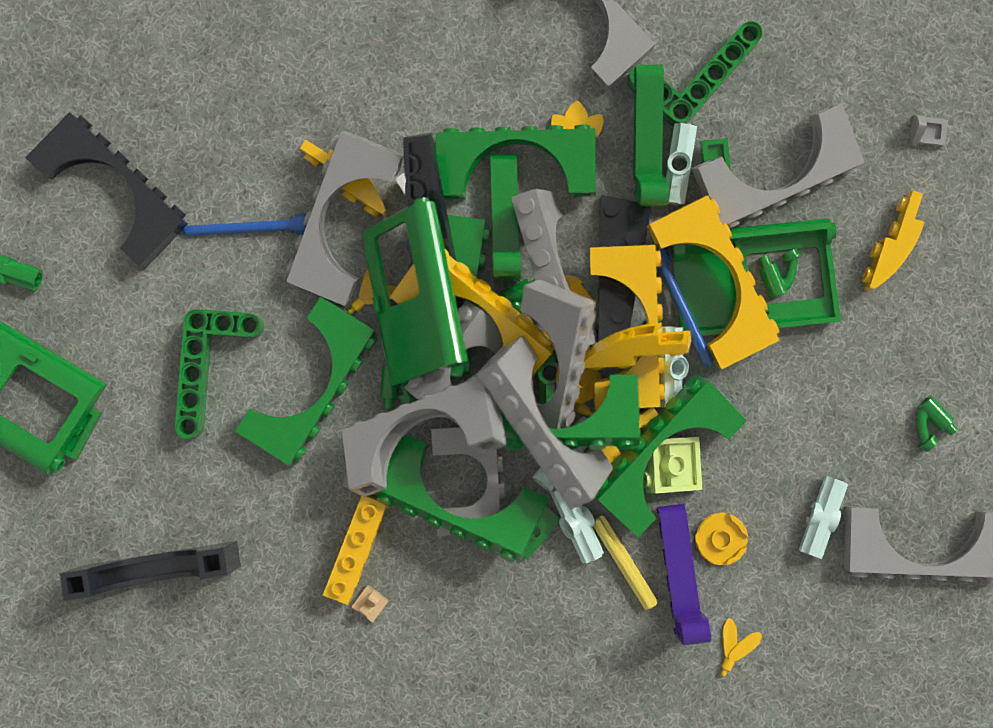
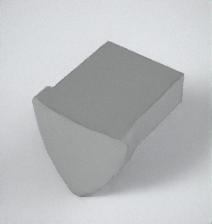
M915 114L911 125L910 145L945 146L948 120Z

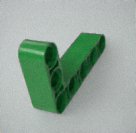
M747 21L742 24L681 94L664 80L666 100L663 101V119L674 127V123L687 124L756 47L763 34L759 23ZM743 32H750L754 36V40H746L743 37ZM725 52H734L737 60L728 59ZM635 67L632 68L627 82L628 87L633 93ZM708 71H717L720 75V79H711L708 75ZM697 89L701 91L703 98L699 100L693 98L691 90ZM677 108L682 109L685 112L686 118H676L673 110Z
M663 64L635 65L633 181H635V190H633V194L639 206L668 205V182L662 175Z
M517 154L490 155L494 282H520L519 223L511 197L518 195Z
M193 309L187 312L183 323L175 431L178 436L184 439L197 438L203 433L212 335L257 338L261 336L265 329L262 318L255 314L202 309ZM202 315L204 324L201 328L196 329L193 323L196 316ZM228 317L231 323L230 327L222 331L219 323L222 318ZM255 319L257 327L254 332L248 333L245 325L248 320ZM196 341H199L202 345V350L198 355H194L191 351L192 344ZM196 367L200 372V376L193 382L189 377V372L192 368ZM192 393L197 397V404L193 408L187 404V398ZM188 420H192L195 424V431L192 434L187 433L185 430V423Z

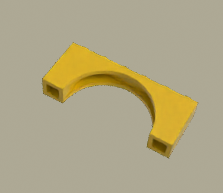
M707 195L649 224L647 228L658 250L677 244L700 246L717 255L730 270L736 287L735 309L731 320L723 332L706 344L716 368L722 370L780 341L777 336L780 332L773 319L769 320L765 312L768 309L767 304L761 295H757L753 287L756 285L752 274L750 271L746 272L741 263L744 261L741 251L738 247L734 248L729 239L732 237V233L726 223L722 224L718 216L720 213L718 204L714 199L710 200Z
M655 245L589 248L590 275L607 276L626 285L642 304L647 324L658 323V320H662V304H657V294L661 293L662 284L661 277H656V267L661 266L660 250H656ZM659 355L650 358L638 356L635 366H630L616 374L638 375L639 408L660 407V400L665 399L664 384H659V374H664V360L659 358ZM610 377L593 380L595 409H599L605 400L609 389Z
M445 249L454 296L471 300L488 312L500 330L503 346L522 335L538 357L533 366V376L555 350L546 331L540 330L533 324L530 317L514 309L508 299L498 296L491 290L487 282L471 274L466 265L451 258ZM414 264L390 296L398 304L419 294Z

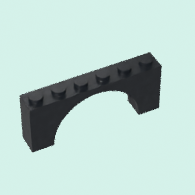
M69 112L25 158L51 180L64 170L84 163L105 164L117 169L128 181L134 195L136 207L132 230L120 249L139 267L146 269L181 233L183 228L188 225L183 219L186 214L175 204L170 207L165 202L167 196L158 187L155 186L153 189L146 184L149 179L139 169L133 171L127 166L130 161L120 151L114 153L109 148L111 142L101 133L95 135L90 130L93 125L82 115L77 118Z
M237 541L81 565L59 574L63 601L166 579L194 576L204 579L228 575L240 568L241 563Z

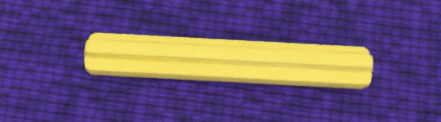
M604 515L595 518L594 529L643 608L648 610L656 606L658 603L656 597Z

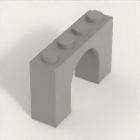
M466 300L462 307L458 309L465 349L473 346H484L496 354L503 347L502 336L497 324L492 317ZM451 368L438 369L409 380L405 389L418 400L423 396L442 392L446 387L452 386L450 382ZM448 418L456 424H458V422L455 419Z
M461 427L431 429L433 456L453 454L472 456L483 465L488 479L484 494L476 502L465 506L441 508L453 515L464 518H482L502 511L500 510V499H505L504 483L498 482V473L503 472L502 457H497V449L481 454L470 448ZM441 526L437 529V536L451 534L449 530Z

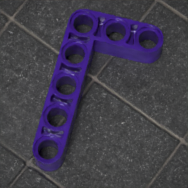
M683 503L657 507V513H659L661 521L659 523L660 536L664 543V549H662L664 565L667 566L668 575H666L667 586L672 599L670 601L671 615L675 621L674 634L683 646L711 642L708 618L700 611L685 505Z

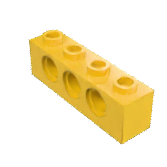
M372 495L361 496L323 596L346 605L351 602L388 507L378 502L377 497Z

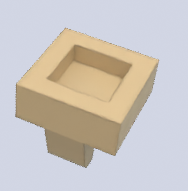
M367 585L352 608L373 623L389 600Z

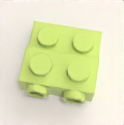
M699 437L667 438L656 448L647 463L644 473L643 488H645V493L702 490Z

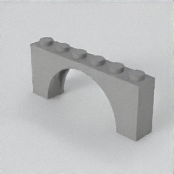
M595 0L602 10L606 21L607 41L601 56L591 66L589 74L608 92L635 65L639 64L653 51L655 43L651 33L646 29L642 30L635 23V16L629 10L624 11L618 4L619 0Z
M843 104L832 105L809 115L813 134L810 156L799 175L783 187L770 191L750 187L740 181L729 170L723 157L713 158L691 168L702 197L708 195L710 200L714 199L720 209L718 216L722 224L726 223L729 228H732L739 224L738 219L745 216L748 219L762 214V209L771 205L772 208L785 204L787 202L786 198L789 196H803L810 192L809 187L816 184L821 187L833 182V177L838 174L846 176L856 172V166L865 162Z
M344 131L333 139L331 150L334 152L331 160H327L322 170L324 179L322 185H318L313 194L315 204L313 209L309 210L305 216L304 225H306L304 234H300L296 241L295 249L298 251L295 259H291L287 266L286 273L289 275L286 282L346 306L352 299L359 278L346 271L335 260L329 250L324 231V221L328 206L337 192L354 180L378 178L389 182L396 181L404 162V155Z
M533 189L511 197L535 281L541 279L570 291L560 264L556 244V225L558 220L563 218L556 192ZM594 322L590 327L589 346L598 342V334Z
M539 279L525 285L520 311L532 317L543 327L555 347L559 361L558 385L552 398L547 403L536 405L549 429H563L570 427L575 417L573 409L580 393L578 385L580 376L585 369L583 361L585 352L590 345L589 332L595 320L594 308L596 302Z
M522 335L503 346L476 375L565 503L572 510L593 500L612 471L613 466L601 449H591L585 453L575 452L563 445L549 430L537 408L532 390V370L538 357Z
M478 376L468 379V382L460 385L446 387L444 391L437 394L423 396L419 401L411 404H402L397 409L388 413H379L374 418L365 422H356L352 427L342 430L349 490L365 497L387 489L388 464L396 445L412 427L430 418L447 417L455 419L465 434L468 446L481 454L506 446L500 408Z
M845 506L843 569L851 572V576L868 577V573H878L880 578H894V574H904V578L921 579V575H931L933 580H947L948 576H957L959 581H974V577H984V581L993 582V511L976 512L972 533L962 548L955 554L939 562L922 564L910 562L891 547L881 529L878 508Z

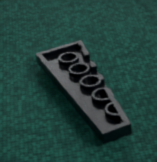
M432 133L406 136L403 138L404 176L406 178L405 198L408 200V207L413 205V201L419 198H429V201L435 202L444 248L448 251L449 256L456 261ZM408 239L407 247L408 250H410V265H408V270H410L414 262L410 242Z
M601 195L599 247L645 245L652 206H639L636 201ZM599 275L598 342L614 333L630 328L636 297L623 283Z

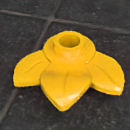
M575 101L568 108L565 116L552 115L551 126L560 125L564 129H574L575 125H590V128H595L596 137H598L604 120L602 114L588 117L583 105L579 101Z

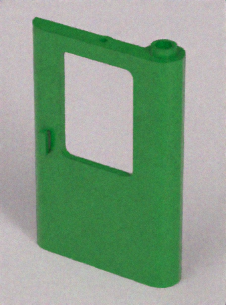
M419 198L413 201V205L361 233L373 292L372 299L375 313H377L392 388H397L402 383L438 369L453 368L468 363L436 204L429 201V198ZM405 223L419 294L392 307L378 239L381 235Z
M829 218L729 228L732 233V237L729 239L733 247H738L744 258V261L741 263L746 272L748 271L746 257L749 254L786 251L796 248H815L818 250L823 297L820 299L767 304L768 309L765 312H768L769 320L773 319L778 328L841 322L831 249L832 239L836 238L837 234L835 223H831ZM690 244L671 245L674 278L701 335L721 334L731 320L736 304V287L730 270L717 255L705 248ZM679 314L680 327H684V331H688Z
M0 321V393L16 369L23 365L78 399L77 405L54 440L50 443H46L0 415V446L47 475L58 473L65 464V459H63L64 450L108 384Z

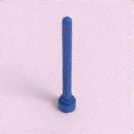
M295 214V217H290V220L191 225L183 228V234L185 236L291 230V233L303 235L306 229L304 225L306 214Z
M666 248L660 249L661 266L656 267V271L659 270L687 330L690 331L691 339L703 364L711 366L713 358L669 268L670 256Z

